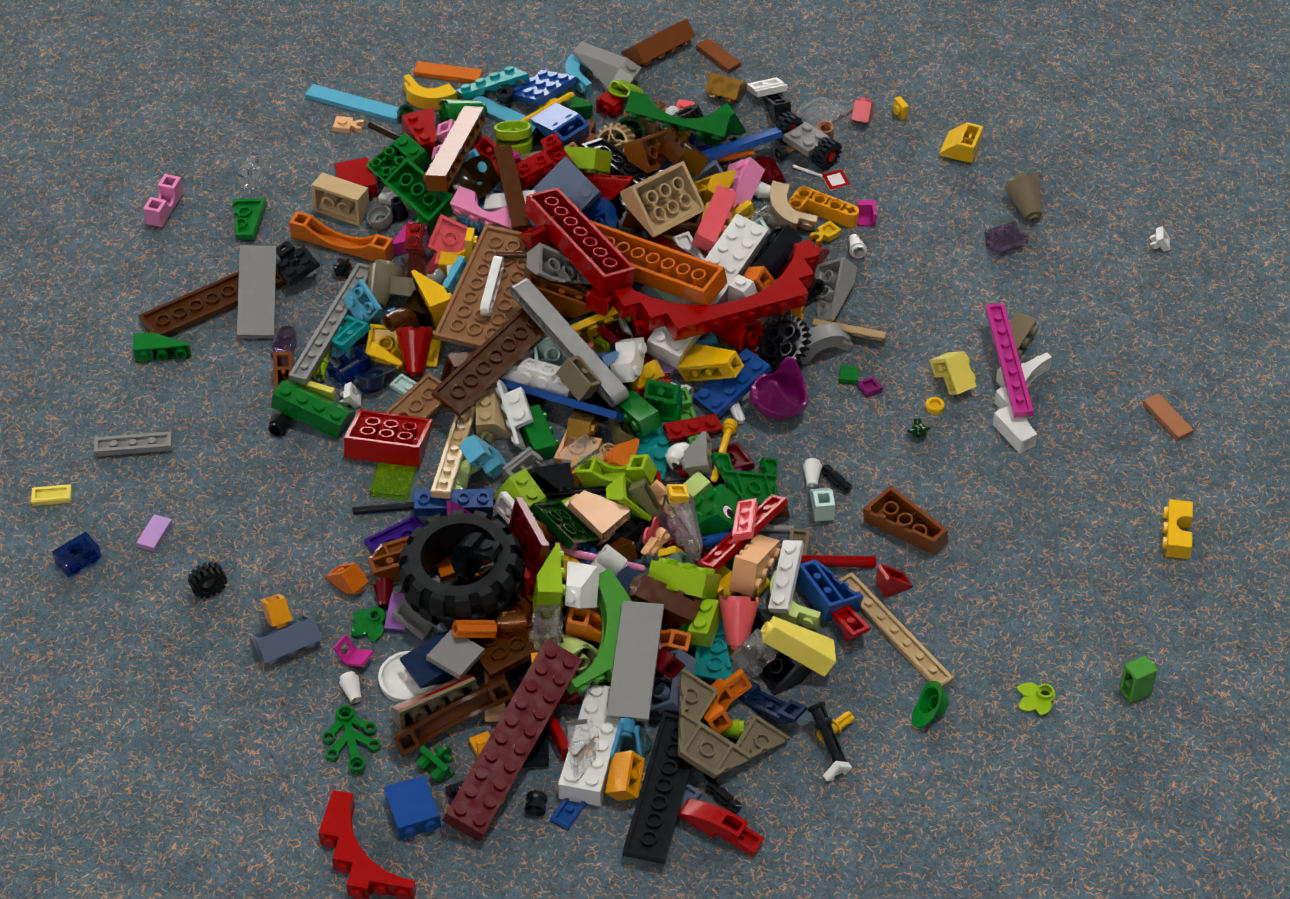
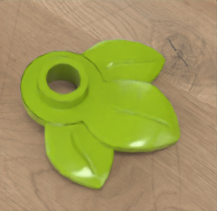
M1027 682L1017 686V691L1024 696L1019 703L1020 710L1025 712L1036 710L1040 716L1049 713L1052 708L1051 702L1055 699L1056 695L1051 685L1041 684L1038 686L1035 683Z

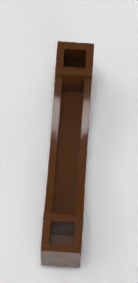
M500 676L389 736L398 753L403 757L449 728L512 699L513 693L506 679Z

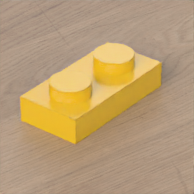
M655 359L643 365L642 373L635 381L627 383L629 388L636 391L638 388L646 386L647 379L659 380L665 375L658 360Z

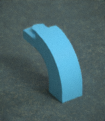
M572 53L566 61L565 71L566 74L575 76L577 83L569 87L571 91L578 90L580 94L588 98L592 96V83L583 73L590 69L585 67Z

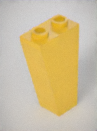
M694 344L678 365L677 370L685 382L736 378L744 364L736 351Z

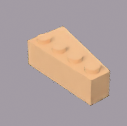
M757 534L750 541V544H747L745 549L741 550L739 555L734 557L729 590L753 597L756 590H760L763 580L767 579L769 570L773 569L775 560H779L781 549H779L780 540Z

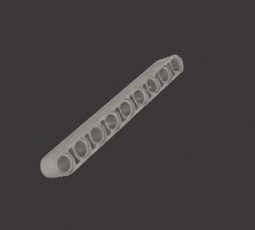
M524 278L510 287L512 297L566 358L579 355L600 379L602 384L596 391L610 407L614 408L629 398L627 388L529 279Z

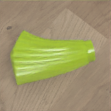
M615 79L609 84V92L617 97L629 98L630 91L644 93L640 87L625 81Z

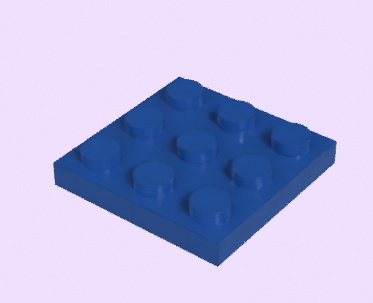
M541 70L536 76L529 78L530 80L515 86L512 90V99L541 106L577 83V80L572 75Z

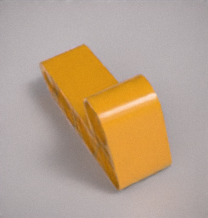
M809 187L798 188L788 201L789 205L796 211L802 213L809 212L849 228L858 225L859 208L857 206Z

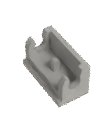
M529 446L502 467L503 480L506 481L510 476L524 468L529 470L533 467L544 466L540 463L543 458Z

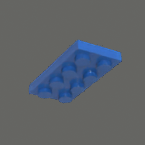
M747 348L739 354L744 367L736 378L710 380L692 396L695 402L711 414L716 413L718 419L750 391L751 385L754 384L758 376L769 374L772 371L771 365Z

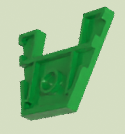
M713 452L710 456L729 489L738 496L737 502L756 498L759 506L771 494L777 495V458L763 457L759 461L763 473L733 470L729 453Z

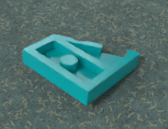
M346 315L344 318L346 323L338 328L337 334L334 335L331 341L333 346L343 351L350 349L356 341L364 337L371 329L369 323Z

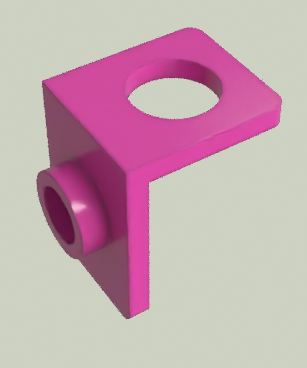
M343 635L333 648L342 663L347 666L363 667L374 654L372 650L356 649L347 635ZM343 643L348 645V652L345 655L341 652Z

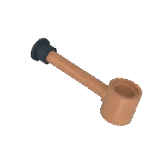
M830 121L819 122L817 129L834 139L833 123ZM792 146L776 148L775 155L779 161H783L788 154L796 151V149Z

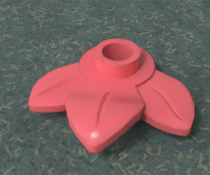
M655 516L651 526L645 529L642 536L643 544H646L651 536H656V532L660 528L659 517Z

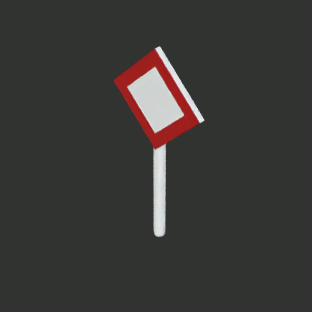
M793 165L795 169L823 178L830 191L851 185L842 169L820 174Z

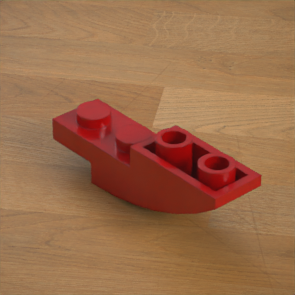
M687 799L679 811L678 817L713 839L718 835L751 857L755 855L765 839L748 828V821L707 802Z

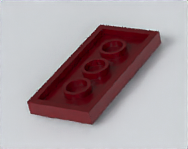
M516 497L508 528L512 530V534L519 541L523 560L533 578H537L538 572L546 561L547 553L550 552V543L543 535L542 529L537 524L536 518L532 515L530 507L526 504L524 498Z

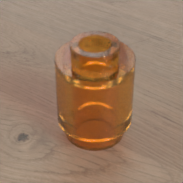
M521 610L501 612V616L497 617L498 629H502L504 633L522 631V629L527 628L526 612H521Z

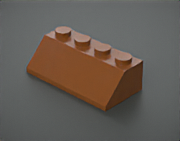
M684 19L621 51V53L637 65L643 64L645 67L653 63L652 59L655 57L658 60L666 56L665 52L669 51L672 53L679 49L678 45L682 44V46L691 43L690 39L695 37V34L688 19Z

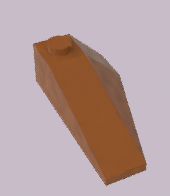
M674 126L624 143V153L628 161L646 173L660 169L661 164L668 158L662 155L663 152L658 147L669 130L679 134L677 127Z

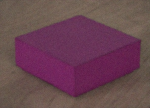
M874 376L857 382V387L866 398L883 392V387Z

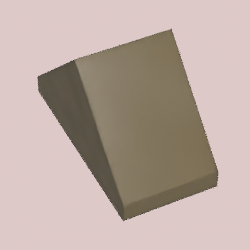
M391 276L389 294L411 296L413 278Z

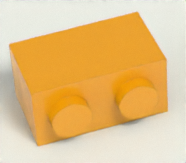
M276 594L260 600L268 624L273 627L276 626V628L289 625L288 622L292 621V616L286 598L283 595Z
M632 750L615 753L614 757H611L605 793L617 801L637 799L639 797L645 758Z

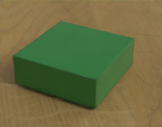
M840 365L839 383L857 385L859 367Z

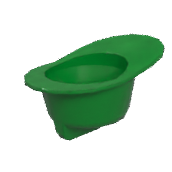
M930 681L922 689L912 713V724L915 727L922 728L928 725L932 719H936L946 712L949 704L948 694L943 691L939 682Z

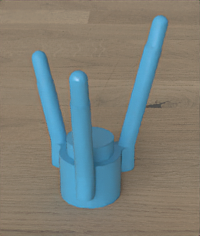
M619 719L610 757L613 758L615 753L621 751L623 738H632V734H635L638 755L642 756L639 735L640 726H635L636 721L634 719Z

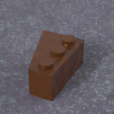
M670 130L658 147L663 152L662 155L668 158L674 165L684 161L690 175L699 176L709 160L706 155L681 135Z
M645 574L633 577L627 594L633 602L664 604L662 620L664 626L674 629L694 622L702 600L696 598L693 601L683 596L685 592L680 590L675 593L666 588L667 584Z

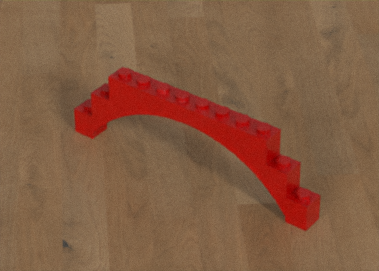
M811 240L795 243L791 255L792 260L784 273L762 291L737 301L711 305L680 304L653 298L633 290L632 287H627L614 291L612 304L621 319L639 315L648 330L665 326L674 341L684 340L722 328L736 326L746 321H753L806 306L809 294L806 288L812 286L814 278L812 269L817 267L820 253Z

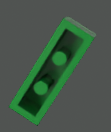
M631 388L628 389L629 398L612 408L614 411L624 413V423L629 424L635 432H639L642 436L662 427L658 410Z
M539 404L530 406L534 422L521 427L527 444L543 460L554 458L559 442L557 437H553V428L551 424L547 423V414L541 410Z

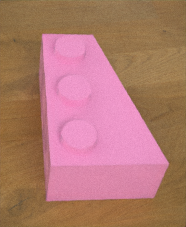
M751 157L728 165L727 171H736L735 180L729 187L730 190L737 192L735 200L738 202L735 209L746 200H752L765 171Z

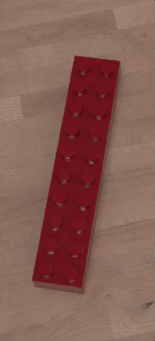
M545 640L444 815L443 822L480 842L583 659L552 641Z

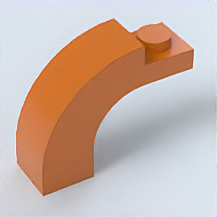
M742 669L737 670L725 680L719 678L711 685L719 692L703 715V719L709 728L719 734L733 725L726 713L729 705L753 687Z

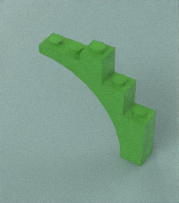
M611 568L599 573L597 604L602 624L600 646L592 664L584 673L573 679L566 688L570 695L576 692L581 694L589 688V685L593 683L597 685L605 679L609 684L611 683L622 602L632 601Z

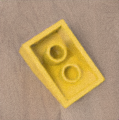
M412 270L416 290L418 289L430 312L431 321L436 329L452 294L447 293L444 286L416 270Z

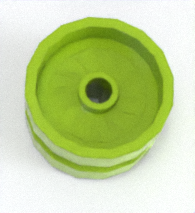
M510 120L497 123L494 126V135L497 138L495 143L499 146L511 145L513 152L518 151L519 154L528 153L533 149L532 138H530L532 130L529 122Z

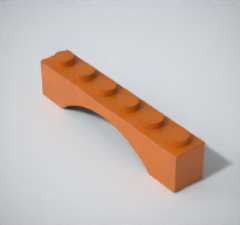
M299 211L289 221L291 238L373 262L377 259L390 261L395 254L393 238L379 234L368 237L345 235L327 227L313 215Z
M571 607L565 635L600 643L602 633L601 616L591 609ZM675 629L661 630V649L670 652L680 648L688 653L692 634Z

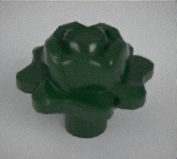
M921 418L913 419L914 425L907 432L912 433L914 438L926 436V431L931 428L922 424Z

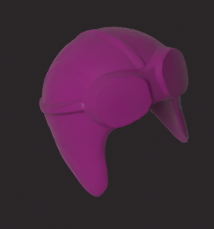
M790 356L782 361L779 369L769 375L762 374L758 376L754 384L751 385L749 403L771 419L786 420L802 413L808 403L807 386L796 360Z

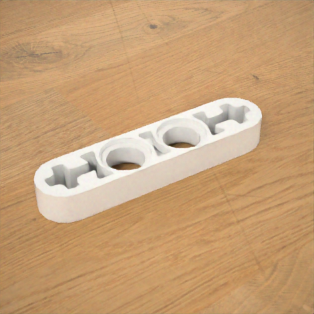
M494 256L480 305V314L483 316L492 315L504 270V257Z

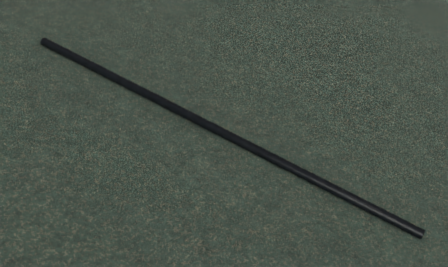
M710 477L707 478L712 485L724 484L723 478H718L717 482H712ZM688 479L662 481L664 486L667 484H684ZM606 487L568 489L567 492L556 493V490L542 492L546 499L570 497L580 494L582 491L592 494H606ZM414 502L352 507L353 515L414 510Z

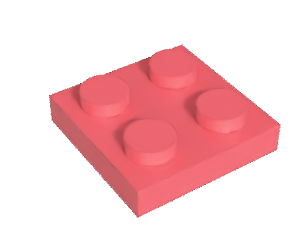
M441 214L426 248L435 252L462 251L465 249L467 228L470 227Z

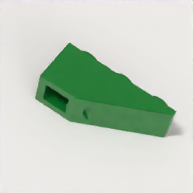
M153 332L133 334V352L136 362L192 357L190 345L187 342Z

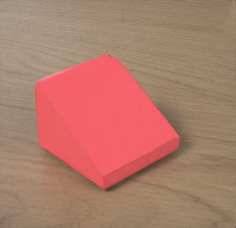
M437 251L429 261L426 275L433 274L438 268L440 251Z

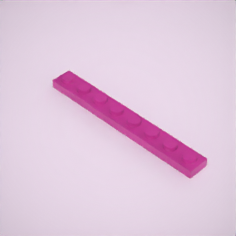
M1004 303L986 304L985 311L1014 418L1033 416L1032 403Z

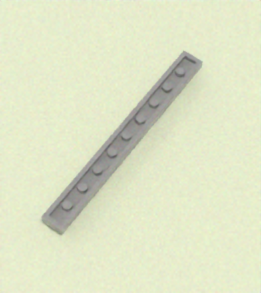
M356 264L291 370L289 381L307 385L330 347L338 328L344 324L345 316L350 314V310L343 301V298L359 279H363L368 284L369 265Z

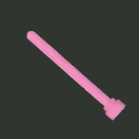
M554 541L552 550L556 543H560L559 541ZM560 543V551H564L566 556L593 562L598 555L576 549H567ZM626 562L627 566L636 572L643 573L646 571L644 565Z

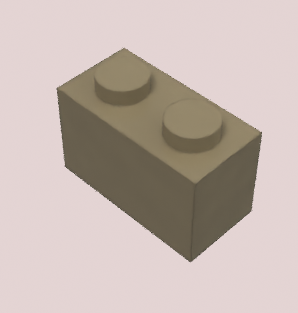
M579 355L567 358L556 373L561 382L567 386L578 401L591 398L602 384L600 379Z

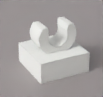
M1163 226L1156 228V234L1150 236L1152 249L1161 247L1163 252L1169 251L1170 237Z
M352 382L345 384L344 391L340 393L343 399L339 403L344 406L350 404L354 409L361 407L362 392Z

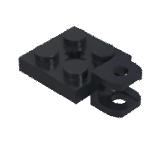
M285 241L276 248V254L281 259L276 264V269L291 287L320 267L318 261L304 245L295 249L291 242Z

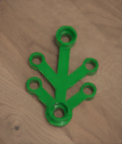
M343 705L335 713L336 722L322 735L324 744L332 745L336 740L335 735L344 726L345 732L334 746L327 750L326 757L330 762L337 761L339 759V752L348 743L351 756L348 761L349 771L358 775L365 771L366 764L364 758L359 756L356 741L367 746L368 750L372 753L380 751L381 745L378 739L367 737L376 734V724L357 717L355 710L351 706ZM352 724L364 729L367 736L353 730ZM373 744L378 745L377 747H371ZM332 753H335V754H336V755L333 756V757L329 756V755L332 754Z

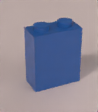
M425 775L383 787L385 800L400 840L413 838L417 834L426 831L432 832L441 827L440 814Z

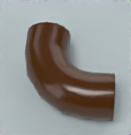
M408 308L395 309L382 317L385 327L391 332H394L399 327H420L418 316Z

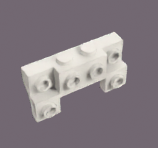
M532 350L502 378L564 397H569L572 394L556 375L560 366L532 359L534 356V351Z

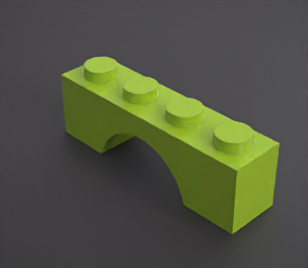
M649 454L631 455L629 463L624 466L607 464L598 457L580 458L575 470V474L583 487H606L621 474L625 475L632 482L646 478L650 485L653 483L657 468Z

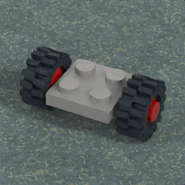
M789 111L783 113L782 117L779 116V120L775 121L776 125L773 128L777 127L783 134L782 138L777 139L785 145L789 144L807 157L812 155V163L823 170H828L830 166L833 167L834 163H837V158H840L839 154L842 153V146L839 142L808 122L803 123L800 117Z

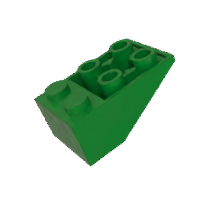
M403 133L366 164V167L384 181L406 157L422 170L432 162L426 150L406 133Z

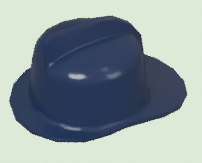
M379 366L366 372L357 373L353 377L358 379L364 394L375 393L384 387L386 375L396 370V366Z

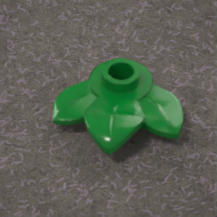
M374 607L370 610L361 609L356 611L351 616V619L355 622L351 630L352 637L355 638L367 634L370 641L375 643L384 632L383 624L386 619L384 610L380 607Z

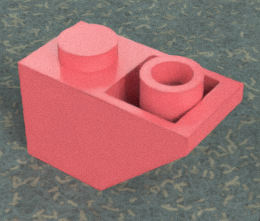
M860 97V100L855 99L851 120L870 124L875 109V104L872 103V100Z

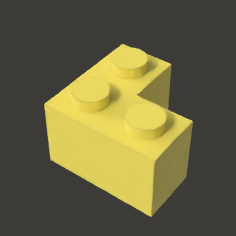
M965 351L948 352L929 360L934 376L936 378H944L950 395L960 394L977 387L975 383L976 377L971 371L970 360Z

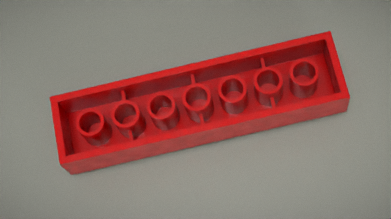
M558 187L527 195L525 214L536 226H545L549 240L601 295L633 286L636 268Z

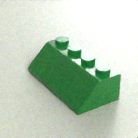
M407 157L383 181V184L429 223L438 221L441 214L449 217L453 213L450 202L454 196L445 191H427L426 183L423 180L425 172Z
M289 380L281 381L272 394L271 408L339 439L356 414L355 410Z

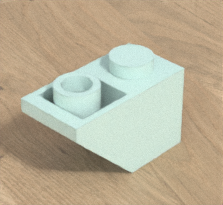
M830 488L810 489L814 521L834 520L835 501L833 490Z

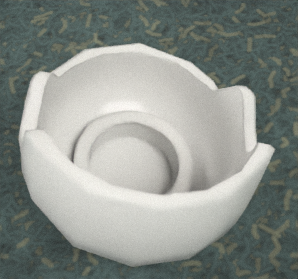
M680 442L668 448L665 459L671 470L682 462L684 451L690 444Z

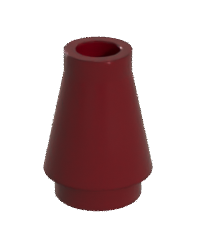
M379 578L374 584L378 607L382 609H388L394 587L389 578Z

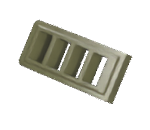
M608 417L614 445L636 438L628 424H625L624 421Z
M646 478L632 482L628 489L629 493L652 518L655 516L660 517L662 508Z

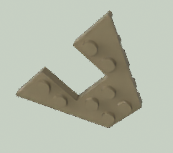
M683 668L680 673L678 756L715 779L788 741L790 738L788 735L755 714L736 744L700 722L719 691Z

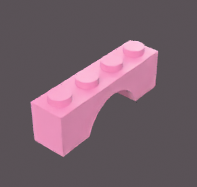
M459 186L450 202L453 213L461 217L464 215L475 223L481 222L484 225L487 224L512 230L507 205L497 211H485L478 206V197L474 191Z

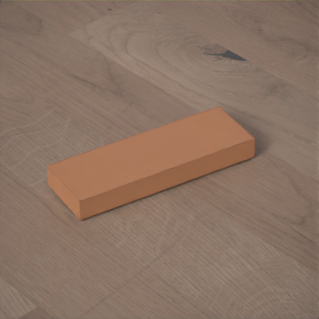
M1159 393L1143 401L1144 407L1177 441L1193 434L1194 430Z

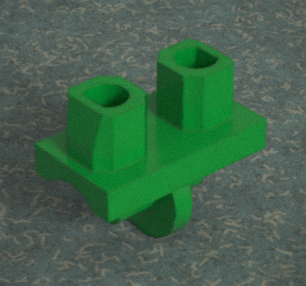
M424 745L421 746L419 750L422 754L415 763L425 772L434 763L436 767L429 774L433 779L440 783L447 775L450 778L455 775L444 763L445 761L448 763L453 761V758L450 756L452 749L449 746L442 748L436 746L434 749L437 753L436 755Z

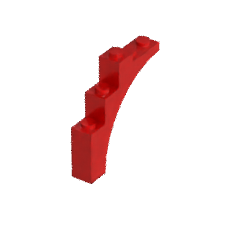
M332 790L318 835L320 844L328 848L336 847L332 857L334 870L343 874L350 873L346 883L348 896L354 899H370L371 893L374 892L380 896L392 895L399 899H415L416 885L414 880L399 877L384 870L373 862L361 849L353 832L354 794Z

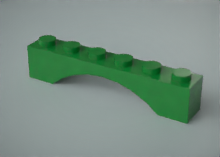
M630 91L625 109L629 117L637 119L642 117L650 123H655V121L661 122L662 126L669 128L676 126L678 130L688 132V130L695 131L694 134L698 136L710 135L711 139L721 141V139L726 140L731 122L730 117L717 113H711L699 118L685 119L675 117L659 109L647 95Z

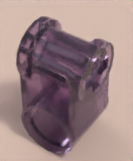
M286 325L279 329L271 348L272 358L273 352L292 351L294 353L297 338L295 329L292 326Z

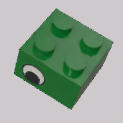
M723 484L696 496L692 502L689 529L695 534L701 533L703 537L720 533L733 527L738 496Z

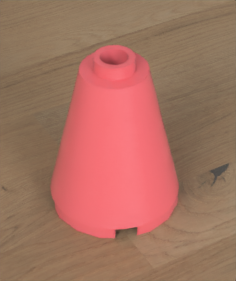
M719 595L727 645H731L732 650H743V646L748 645L760 597H756L755 601H751V597L727 596V600H723V595Z

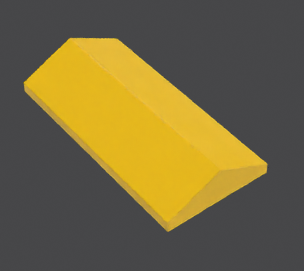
M370 324L371 329L368 334L364 359L371 360L367 352L374 341L403 362L396 330L391 332L385 325ZM433 331L426 367L437 368L442 352V341L434 339L435 331Z

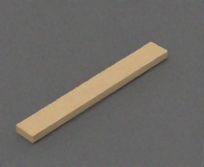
M472 406L461 417L455 414L430 494L432 498H451L464 456L459 445L470 436L476 417L475 406Z
M852 572L839 579L841 582L845 581L848 583L849 588L855 593L860 592L864 595L860 611L928 682L937 681L941 684L942 689L954 682V677Z

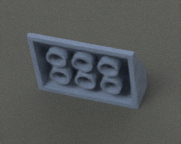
M566 156L532 189L536 192H541L558 187L583 214L603 195ZM529 218L530 224L532 226H536L534 222Z

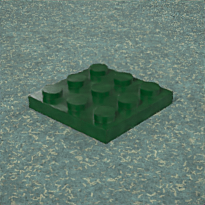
M561 501L533 503L530 507V511L536 520L545 524L547 531L557 536L561 540L560 543L567 549L596 546L601 540Z

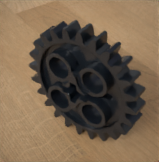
M785 314L784 318L778 316V321L772 320V326L767 324L768 330L762 331L764 337H759L762 343L757 344L761 348L757 351L760 355L759 357L771 365L773 372L779 369L782 361L789 356L793 357L796 362L801 363L800 358L806 357L804 351L809 350L806 345L811 343L807 339L811 334L808 333L810 328L806 326V322L792 314L790 316Z

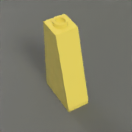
M775 616L769 622L764 623L761 629L762 641L820 675L825 677L836 663L833 639Z

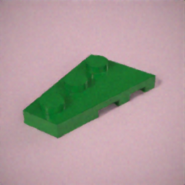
M232 199L237 240H254L267 205L266 199Z

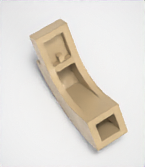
M772 181L769 208L776 222L781 226L789 224L795 231H797V227L815 231L818 216L794 210L787 201L790 185Z

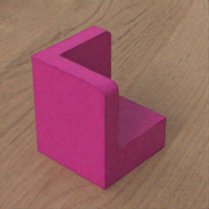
M857 200V207L859 208L858 226L876 227L877 211L875 200Z

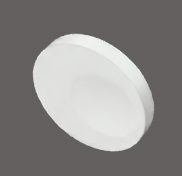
M403 651L390 656L379 670L378 680L380 689L387 698L395 702L406 701L438 685L419 688L399 660L400 657L410 651Z

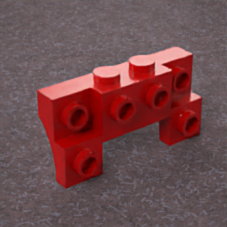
M556 132L540 140L544 150L516 163L522 191L538 184L565 156L570 160ZM495 162L493 166L500 178L497 162Z

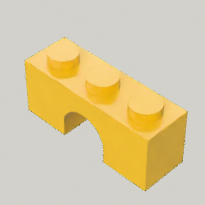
M1169 499L1168 506L1163 509V518L1166 519V522H1163L1162 533L1166 534V537H1163L1162 549H1165V557L1189 559L1192 550V532L1183 531L1180 528L1190 529L1193 518V502Z

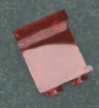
M406 223L404 249L409 251L408 278H413L412 270H416L426 276L428 253L425 223Z

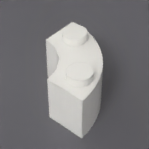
M644 337L624 339L615 343L616 351L619 352V355L610 365V369L621 383L633 382L641 375L645 353L647 352Z

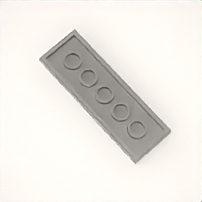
M240 245L237 338L274 339L276 246Z
M633 601L622 602L606 714L607 718H629L635 721L649 722L664 604Z

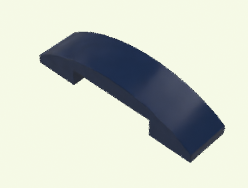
M752 681L750 683L753 687L737 698L757 713L782 723H794L807 710V706L792 699L785 702L761 691L760 685Z

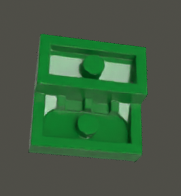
M647 379L644 397L648 398L647 402L658 410L660 419L670 422L681 420V385Z

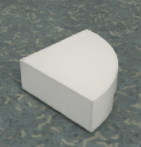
M835 761L823 776L826 781L836 780L835 776L841 773L847 774L852 769V766L849 762Z

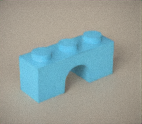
M474 434L467 437L459 445L469 464L477 469L482 467L484 472L493 479L502 474V467L507 463L496 448Z

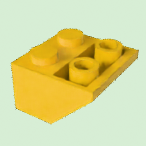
M966 122L950 130L939 152V156L973 163L982 141L983 126Z
M735 170L714 174L694 182L704 206L706 202L711 201L718 184L729 189L735 180Z

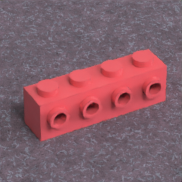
M719 184L717 185L691 245L706 252L711 251L720 238L718 237L719 234L722 235L727 227L724 223H728L732 216V213L729 211H734L738 202L735 200L737 192Z

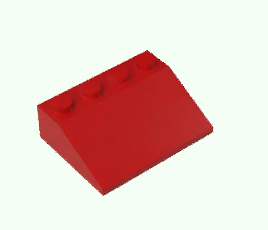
M359 409L344 436V457L353 460L361 459L370 462H383L390 465H405L411 468L419 467L424 458L433 419Z

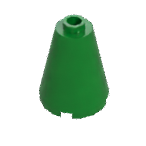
M441 99L438 105H441V110H438L441 123L450 119L456 121L459 112H461L464 106L484 107V114H487L486 104H483L482 101Z

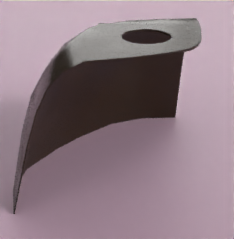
M478 155L462 164L448 192L455 195L459 186L474 191L479 199L487 195L501 180L493 166V162L485 155ZM481 161L487 165V170L483 173L478 170V163ZM478 181H479V182L481 181V182H483V184L478 185L477 182H478Z

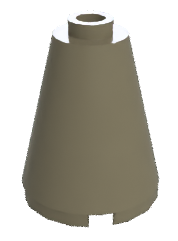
M1030 172V175H1025V173L1017 174L1007 181L1008 185L1005 186V190L1024 219L1031 223L1037 222L1042 217L1039 177L1033 172Z
M377 259L374 263L372 261L369 263L367 285L384 310L393 295L389 294L390 277H403L404 271L401 267L399 269L396 268L395 263L391 261Z

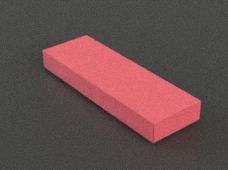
M756 498L737 502L732 532L734 542L753 538L758 508Z

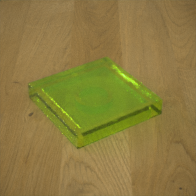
M378 463L370 488V496L408 500L416 474V467Z

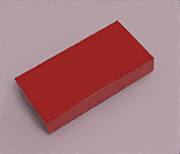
M553 715L548 720V730L562 760L565 761L570 745L556 715Z

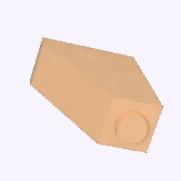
M582 491L579 495L575 494L569 501V509L601 539L600 542H603L630 519L631 509L629 507L587 491Z

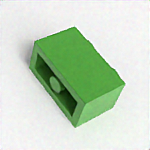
M1146 655L1124 665L1119 689L1130 703L1152 694L1157 674L1156 665Z

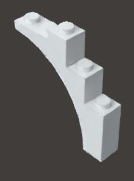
M1048 353L1036 356L1034 359L1021 364L1027 388L1039 375L1050 369L1052 357ZM1000 367L997 369L996 382L1001 387L996 390L994 400L999 409L994 412L992 425L1021 454L1035 447L1037 433L1031 427L1026 417L1014 418Z

